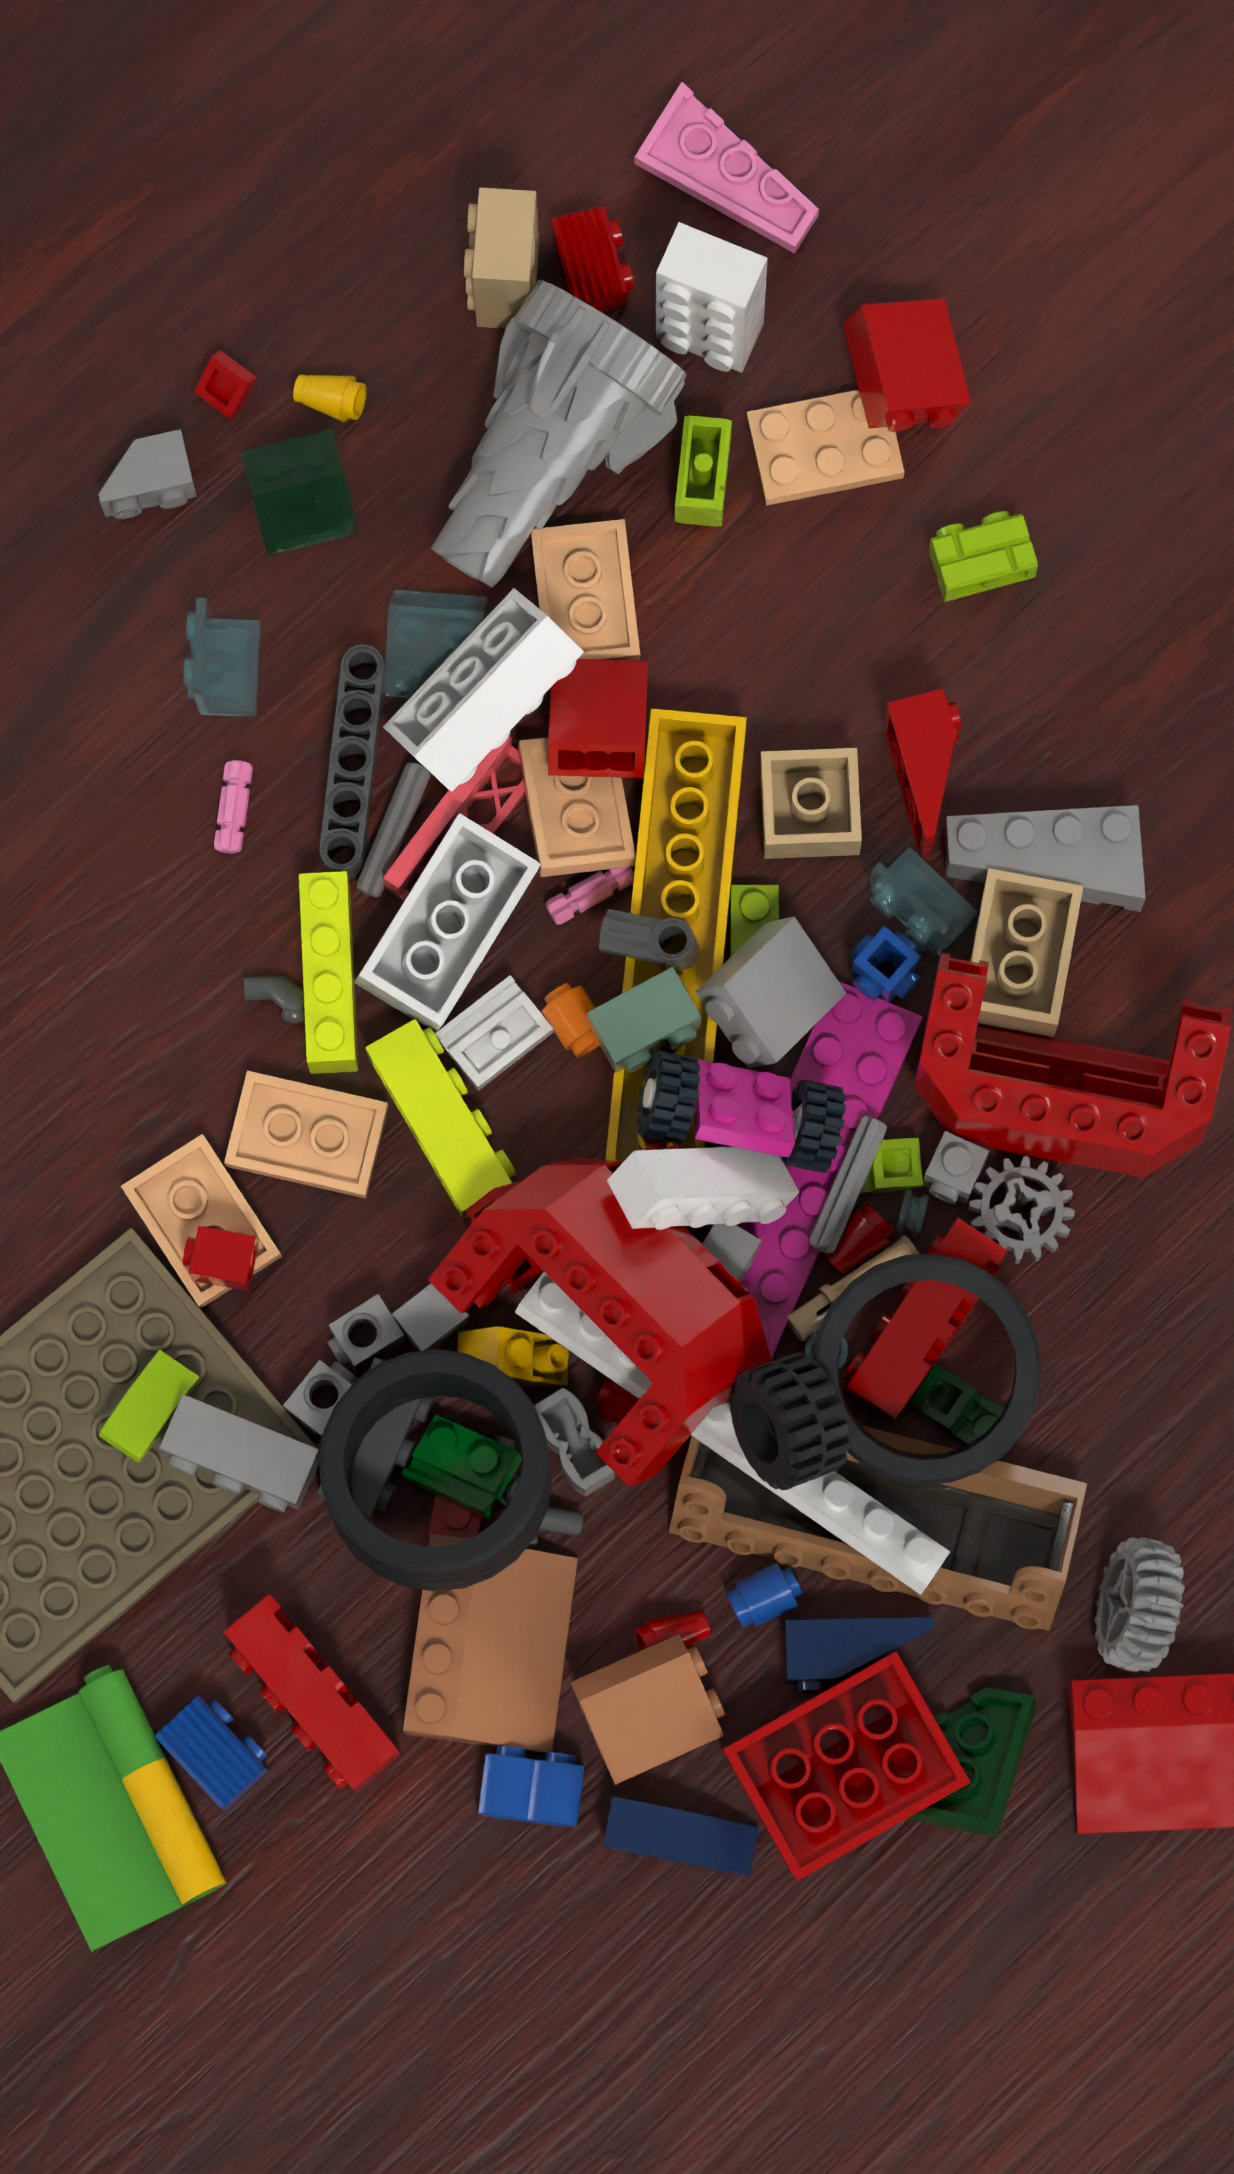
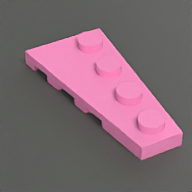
M683 82L677 88L634 157V164L794 254L819 214V209L777 169L773 170L757 155V151L745 140L741 141L724 125V120L711 108L707 109L694 97V92Z

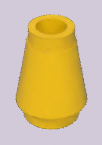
M300 374L294 385L293 399L295 402L302 403L342 422H346L348 419L358 420L363 412L366 401V385L357 382L355 376Z

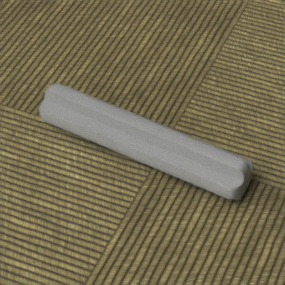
M408 762L405 765L357 881L358 890L365 895L379 897L383 892V877L397 858L430 778L429 770L422 765Z
M863 1116L859 1120L808 1240L809 1245L820 1252L833 1254L836 1251L887 1131V1126L880 1120L869 1116Z

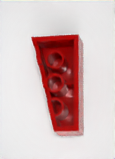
M957 1218L946 1236L939 1233L926 1254L934 1253L961 1258L995 1276L1003 1263L1007 1250ZM933 1280L906 1282L897 1296L903 1302L895 1314L891 1316L886 1312L870 1337L875 1339L876 1343L868 1355L864 1356L859 1352L846 1370L843 1377L850 1382L846 1387L845 1394L894 1426L980 1299L977 1295L950 1283Z
M270 1594L224 1631V1634L235 1646L228 1653L246 1676L253 1670L256 1671L266 1684L259 1692L277 1714L284 1708L289 1711L298 1722L290 1730L309 1752L316 1746L329 1760L322 1768L340 1790L349 1784L354 1792L357 1793L401 1756L395 1745L358 1700L348 1691V1688L330 1666L319 1656L307 1638L291 1622Z

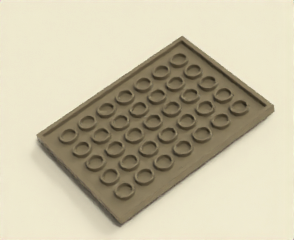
M132 1228L0 1335V1687L14 1704H17L257 1503L260 1494L243 1487L239 1494L222 1489L212 1484L214 1475L196 1469L194 1476H191L168 1466L169 1457L163 1455L159 1449L167 1429L140 1463H137L99 1437L101 1429L159 1350L199 1376L198 1384L189 1397L317 1448Z

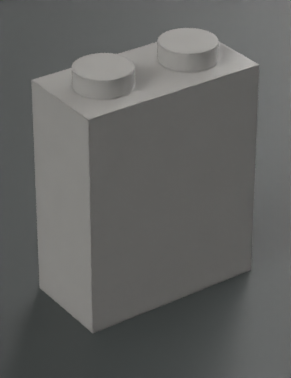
M795 916L765 923L695 991L704 1003L708 1016L719 1025L732 1044L734 1054L748 1068L777 1063L847 994Z

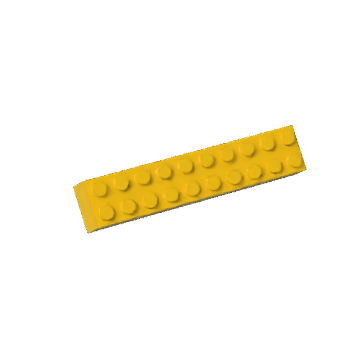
M651 709L630 913L662 920L678 918L685 921L691 927L699 944V955L691 967L675 972L701 1016V1027L695 1030L697 1036L687 1044L673 1050L667 1045L659 1050L714 1063L717 1023L708 1016L704 1003L695 991L723 965L747 717ZM682 935L669 937L663 945V952L667 954L681 952L687 944V938ZM626 957L622 994L664 972L667 968L662 964ZM648 1064L631 1073L626 1068L617 1073L614 1072L605 1160H619L623 1163L633 1151L641 1150L658 1142H665L641 1137L637 1131L639 1127L637 1125V1117L640 1113L637 1109L642 1096L640 1095V1090L644 1086L645 1081L643 1077L645 1071H648ZM691 1116V1127L689 1131L687 1130L685 1140L678 1144L680 1149L705 1148L706 1141L695 1139L693 1116ZM665 1142L667 1147L675 1145V1143Z

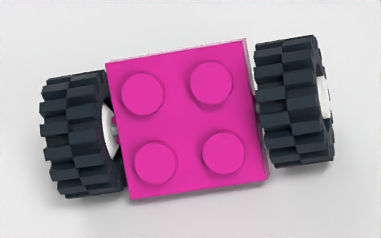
M660 1050L653 1053V1059L650 1058L648 1071H645L643 1077L645 1082L640 1090V1095L642 1096L637 1109L640 1112L637 1117V1125H639L637 1131L641 1137L681 1144L682 1140L686 1138L687 1130L689 1131L691 1127V1116H693L695 1139L783 1156L782 1161L786 1166L821 1173L827 1172V1169H830L832 1166V1159L835 1160L837 1155L836 1146L840 1145L842 1138L840 1131L844 1128L845 1120H842V1116L846 1112V1105L843 1104L845 1093H843L842 1087L802 1079V1081L797 1083V1088H794L792 1092L793 1100H791L790 1079L788 1077L778 1076L769 1072H758L733 1067L724 1063L708 1062L695 1057Z

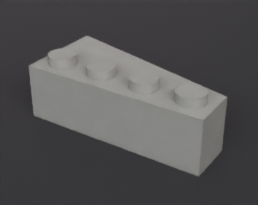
M1138 805L946 816L943 835L947 877L985 884L988 868L1082 885L1084 886L1081 898L1083 902L1099 905L1101 903L1123 906L1126 910L1137 912L1142 910L1146 895Z

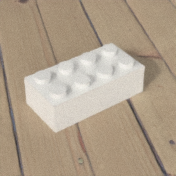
M678 222L656 271V338L661 340V344L673 352L686 354L689 351L704 357V361L717 370L728 372L730 369H734L742 373L764 324L768 258Z
M513 588L383 728L444 786L453 792L459 784L467 782L475 774L477 765L491 750L500 747L508 739L510 730L524 715L533 712L541 704L543 695L557 680L566 677L574 669L576 660L584 651L545 613Z
M459 813L354 983L413 1020L416 1019L418 1023L426 1028L431 1027L433 1032L436 1033L444 1024L541 866V863Z

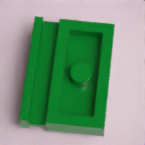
M435 1415L412 1454L413 1460L407 1469H403L401 1475L406 1482L488 1519L494 1502L501 1498L523 1459L518 1451L439 1415Z

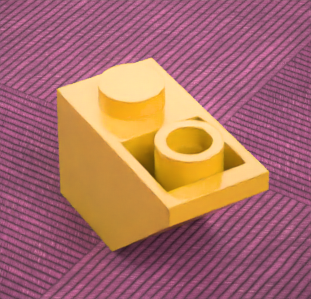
M499 1326L458 1332V1352L469 1354L495 1365L516 1381L520 1387L568 1386L569 1350L546 1334Z

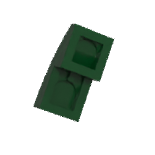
M937 1364L934 1365L909 1403L911 1408L965 1445L970 1444L986 1433L1004 1410L999 1405L980 1395L975 1387Z

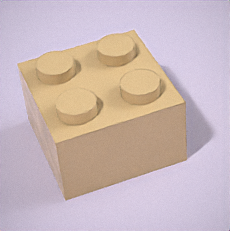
M857 748L762 751L760 758L764 859L860 855L862 836Z

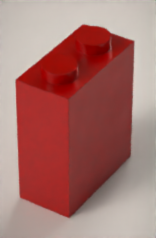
M945 299L861 305L843 323L869 429L887 427L889 432H900L917 424L928 423L930 428H943L957 421L956 417L972 404Z
M577 659L574 669L566 677L557 680L552 685L548 739V776L644 778L648 661Z

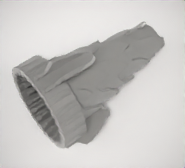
M538 280L515 318H512L506 327L500 345L493 397L497 401L486 419L485 427L487 431L472 458L471 471L448 506L454 512L430 549L457 569L492 588L507 572L534 527L542 530L556 506L563 504L572 496L589 469L595 470L605 458V467L619 475L627 465L642 457L674 428L678 421L674 401L685 385V371L652 345L605 314L568 292L543 280Z

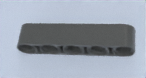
M366 644L350 648L344 654L341 662L320 839V856L325 871H347L349 881L358 877L366 859L386 686L383 658L377 649ZM361 663H368L376 668L375 674L365 680L357 679L351 675L352 670ZM355 709H365L371 713L370 719L363 725L355 726L346 721L347 715ZM351 754L361 755L366 759L365 765L361 769L350 772L340 766L345 757ZM345 800L356 801L361 806L359 812L349 818L340 817L335 813V810L339 803ZM339 846H347L355 851V855L350 862L337 864L330 860L331 852Z

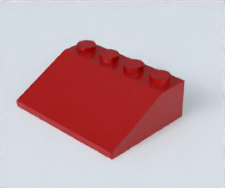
M897 1651L721 1751L796 1881L971 1783Z
M1234 1673L1077 1680L1070 1682L1067 1688L1076 1835L1234 1828Z

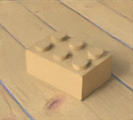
M479 187L478 204H469L468 209L469 249L465 250L464 277H466V294H468L467 309L475 311L477 327L506 329L537 282L539 256L536 191Z
M988 868L970 959L971 962L979 963V960L989 962L978 1023L1044 1036H1055L1061 1013L1084 886Z

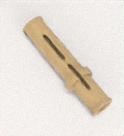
M904 1235L899 1241L863 1263L832 1286L826 1283L818 1289L819 1295L792 1314L786 1316L792 1332L801 1342L805 1341L808 1336L820 1329L830 1306L818 1315L817 1312L833 1302L851 1281L877 1264L903 1255L919 1254L916 1247Z

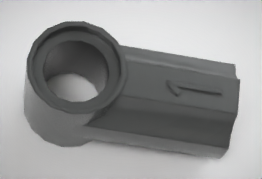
M608 909L606 916L603 918L600 931L599 951L658 963L667 969L673 967L675 971H682L691 967L696 962L699 955V944L691 927L685 921L678 918L662 920ZM682 935L687 938V944L681 952L677 954L663 952V945L669 937Z

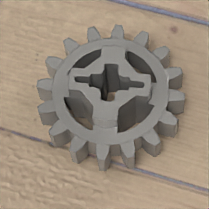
M1026 1156L1023 1157L1018 1168H1014L1009 1158L1004 1159L1002 1173L1000 1174L989 1167L985 1172L989 1184L976 1182L973 1189L982 1199L970 1201L968 1210L980 1213L979 1217L971 1221L970 1226L976 1230L984 1229L986 1237L1006 1250L1013 1252V1260L1016 1264L1020 1263L1023 1253L1026 1252L1030 1253L1034 1262L1040 1261L1041 1247L1043 1246L1052 1253L1057 1251L1059 1246L1054 1236L1067 1238L1070 1229L1061 1222L1062 1220H1071L1075 1215V1210L1064 1207V1203L1072 1199V1190L1060 1191L1058 1189L1064 1176L1059 1173L1049 1178L1045 1175L1048 1168L1047 1162L1043 1161L1035 1170L1030 1168V1160ZM1024 1180L1038 1184L1044 1191H1035L1026 1186ZM1003 1185L1005 1195L1003 1203L989 1209L993 1193ZM1015 1196L1021 1201L1023 1207L1032 1206L1033 1208L1028 1216V1225L1026 1220L1022 1219L1020 1213L1011 1214L1016 1202ZM1054 1211L1051 1226L1040 1236L1038 1225L1040 1217ZM1006 1228L1018 1234L1019 1240L1003 1235L999 1229Z

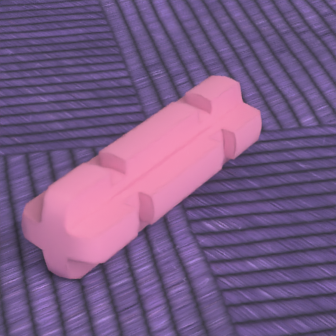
M232 760L225 764L223 781L227 782V787H222L217 818V825L221 826V830H216L214 839L215 850L227 854L240 852L243 845L244 833L240 832V827H245L250 794L246 784H251L253 768L250 763L240 760Z
M631 867L607 869L605 873L600 870L568 888V894L563 895L559 893L546 902V909L557 925L563 924L573 918V914L577 910L582 913L614 895V889L618 888L621 891L633 884L634 872Z

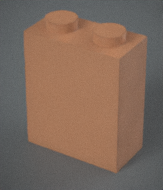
M679 1634L570 1682L615 1785L724 1736L717 1720L725 1715L714 1688L705 1691L700 1680L701 1676L708 1674L696 1646L687 1650Z

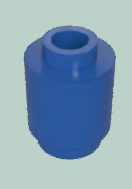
M777 1562L735 1582L736 1588L725 1592L742 1628L752 1623L757 1627L798 1607L794 1597L803 1594L791 1568L788 1567L781 1571Z

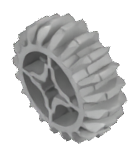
M1129 1537L1126 1542H1121L1116 1552H1113L1110 1556V1565L1104 1569V1579L1102 1585H1099V1599L1095 1603L1097 1605V1615L1094 1619L1097 1625L1095 1639L1099 1642L1097 1648L1099 1654L1103 1655L1105 1663L1112 1664L1122 1670L1149 1672L1152 1668H1157L1162 1658H1165L1169 1653V1644L1175 1641V1630L1177 1625L1180 1624V1610L1184 1606L1181 1603L1182 1593L1185 1590L1182 1584L1184 1571L1180 1567V1556L1175 1553L1173 1546L1163 1544L1162 1541Z

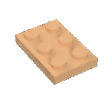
M859 390L747 412V423L766 506L904 478L905 472L896 432H889L887 427L869 429Z
M625 519L542 528V530L538 528L533 529L531 539L539 609L584 651L578 659L640 660Z
M549 737L520 740L518 753L537 862L541 863L539 867L540 877L635 866L636 854L622 778L548 776Z
M247 1071L224 1161L225 1167L366 1199L389 1108L388 1102Z
M203 1134L121 1185L124 1193L200 1309L232 1288L192 1281L188 1273L189 1267L183 1266V1254L187 1238H196L198 1225L256 1236L259 1242V1249L253 1275L282 1257Z

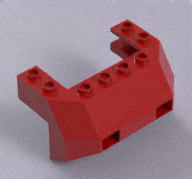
M940 954L914 1087L947 1132L982 1147L1145 1178L1202 1142L1212 1118L1231 1031V1008L1221 1007L1220 1010L1194 1005L1192 1001L1183 999L1170 1060L979 1024L978 1020L987 981L989 962L979 960V963L950 958V954Z
M568 1158L543 1165L486 1207L428 1280L461 1314L465 1313L473 1302L479 1308L489 1305L528 1256L560 1287L652 1382L651 1386L595 1452L628 1487L656 1477L714 1407L731 1400L730 1391L732 1385L735 1384L734 1379L737 1375L771 1362L772 1359L755 1297L684 1226H671L663 1230H657L655 1227L632 1229L607 1182V1179L622 1164L619 1160Z

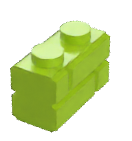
M691 415L684 417L675 501V522L713 527L722 526L731 442V420Z
M1008 511L996 512L984 517L982 525L967 529L960 523L948 525L939 529L936 532L937 537L930 540L929 553L945 602L1036 577L1038 562L1022 514L1010 517Z

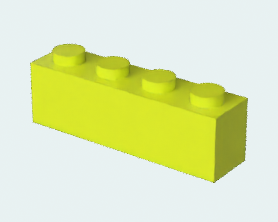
M347 871L299 874L308 1068L310 1074L357 1072L359 1070L352 912Z
M414 1019L365 1047L368 1059L463 1220L469 1218L466 1216V1209L489 1191L502 1185L512 1184L510 1178L517 1174L503 1150L494 1153L486 1137L491 1135L492 1131L480 1110L476 1109L470 1112L461 1096L467 1094L468 1091L456 1069L452 1068L446 1071L438 1055L443 1053L444 1050L431 1027L422 1031L418 1022Z

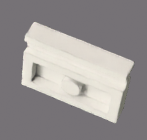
M510 975L438 1030L435 1035L449 1056L479 1091L554 1033L553 1027L528 996L522 992Z

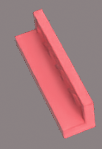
M509 736L500 747L491 750L477 765L475 774L467 782L459 784L453 792L447 791L384 875V887L387 891L403 902L410 893L408 888L417 876L421 875L458 814L460 813L468 818L467 809L473 801L494 798L496 815L490 823L481 824L480 826L496 835L526 794L523 779L518 786L500 789L497 787L495 772L506 757L521 767L518 750L512 746V737ZM491 779L492 790L482 791ZM510 795L501 807L499 797Z

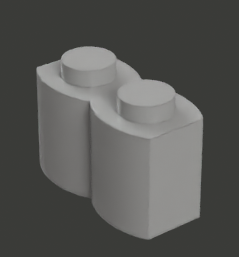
M562 1388L534 1405L546 1434L547 1445L553 1452L560 1455L564 1476L578 1493L586 1497L615 1479V1472L595 1453L604 1441L596 1433L589 1430L586 1412L579 1400L571 1392Z

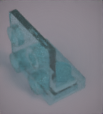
M393 590L388 606L384 694L390 697L411 698L486 618L488 597Z
M197 597L196 612L187 613L186 624L187 640H191V654H193V658H185L184 686L188 687V698L195 700L200 715L256 717L261 638L260 620L212 619L207 598Z
M910 847L888 869L880 862L872 869L869 892L873 896L870 898V901L885 917L890 919L895 915L907 927L904 931L906 936L922 951H926L929 948L938 956L978 916V911Z

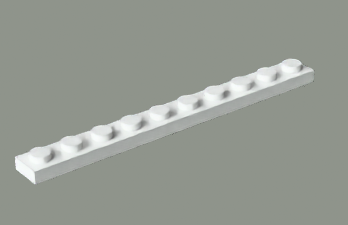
M543 1272L519 1303L515 1313L640 1399L652 1382L560 1287ZM730 1401L714 1407L691 1434L694 1438L920 1595L950 1553L949 1550L835 1471L788 1490L781 1491L780 1488L774 1489L770 1487L766 1481L764 1482L757 1475L741 1450L732 1423Z

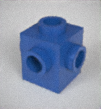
M885 926L874 938L868 934L851 954V957L855 959L851 970V975L856 978L853 981L854 986L872 1001L880 998L890 1003L896 995L904 999L921 978L916 974L921 960V956L917 953L919 951L918 948L906 936L899 932L894 934ZM888 965L893 969L894 974L888 979L877 970V967Z

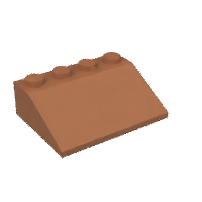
M430 1534L428 1547L454 1545L469 1538ZM525 1549L520 1557L494 1577L466 1588L444 1591L422 1590L403 1726L405 1735L492 1747H516L530 1752L545 1754L546 1752H553L578 1558Z

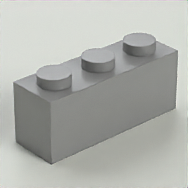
M184 1394L180 1398L159 1447L163 1455L169 1457L168 1466L191 1476H194L196 1469L214 1475L212 1484L235 1494H239L242 1487L260 1494L257 1500L258 1503L285 1513L287 1506L297 1510L300 1509L319 1464L320 1454L317 1448Z

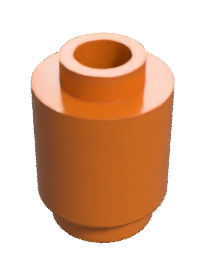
M566 983L550 992L544 998L548 1005L541 1012L553 1027V1031L566 1050H572L575 1056L579 1058L600 1046L587 1023V1012L596 1007L582 986L571 988L569 983Z

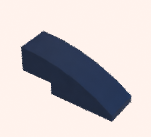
M612 1797L603 1848L652 1857V1859L750 1877L759 1827Z

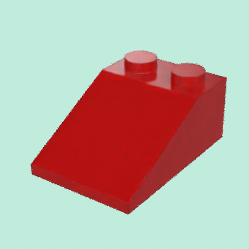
M944 689L888 702L884 722L885 736L921 862L930 860L953 746L954 743L959 742L958 730L962 729L955 701L947 703Z

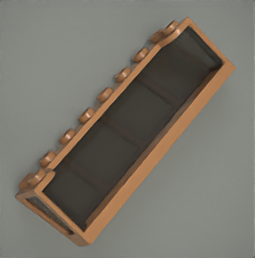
M862 1426L878 1441L899 1451L927 1455L947 1453L955 1450ZM693 1436L691 1437L679 1481L669 1533L680 1535L683 1539L694 1543L707 1542L726 1547L736 1554H753L773 1559L786 1567L800 1566L823 1572L826 1576L833 1579H850L869 1584L879 1591H896L916 1596L929 1604L943 1603L966 1609L976 1616L1001 1618L1015 1622L1022 1628H1039L1050 1631L1066 1583L1087 1483L997 1460L981 1472L951 1483L918 1485L891 1480L864 1467L846 1452L847 1460L845 1464L841 1465L840 1469L835 1471L836 1473L950 1551L926 1589L920 1595L717 1454L709 1446Z

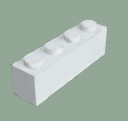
M738 1147L633 1151L607 1179L632 1229L655 1227L657 1230H663L671 1226L698 1228L708 1224L733 1226L744 1222L768 1224L782 1217L786 1212V1206L799 1193L780 1156Z

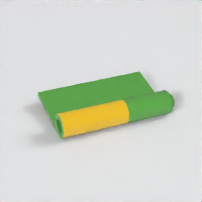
M110 1665L101 1667L83 1678L86 1686L81 1688L78 1694L0 1731V1763L91 1952L218 1890L227 1883L162 1748L154 1737L155 1734L124 1670L121 1669L113 1672Z

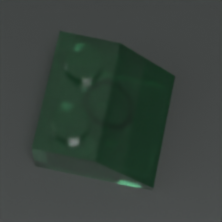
M333 429L241 451L267 556L359 534Z

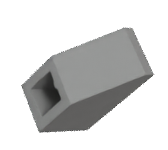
M181 429L133 441L98 494L105 517L114 515L116 519H127L139 515L142 512L141 509L158 505L164 509L176 508L186 504L187 499L197 497Z

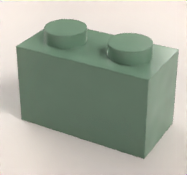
M671 967L587 1012V1023L614 1072L617 1073L626 1068L631 1073L646 1066L650 1058L653 1059L652 1053L667 1045L672 1050L677 1049L692 1041L697 1036L695 1030L701 1027V1016L674 968Z

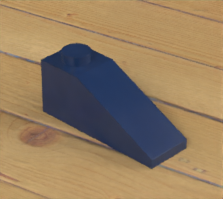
M934 1617L786 1620V1684H797V1692L827 1691L826 1683H836L931 1633L935 1627Z

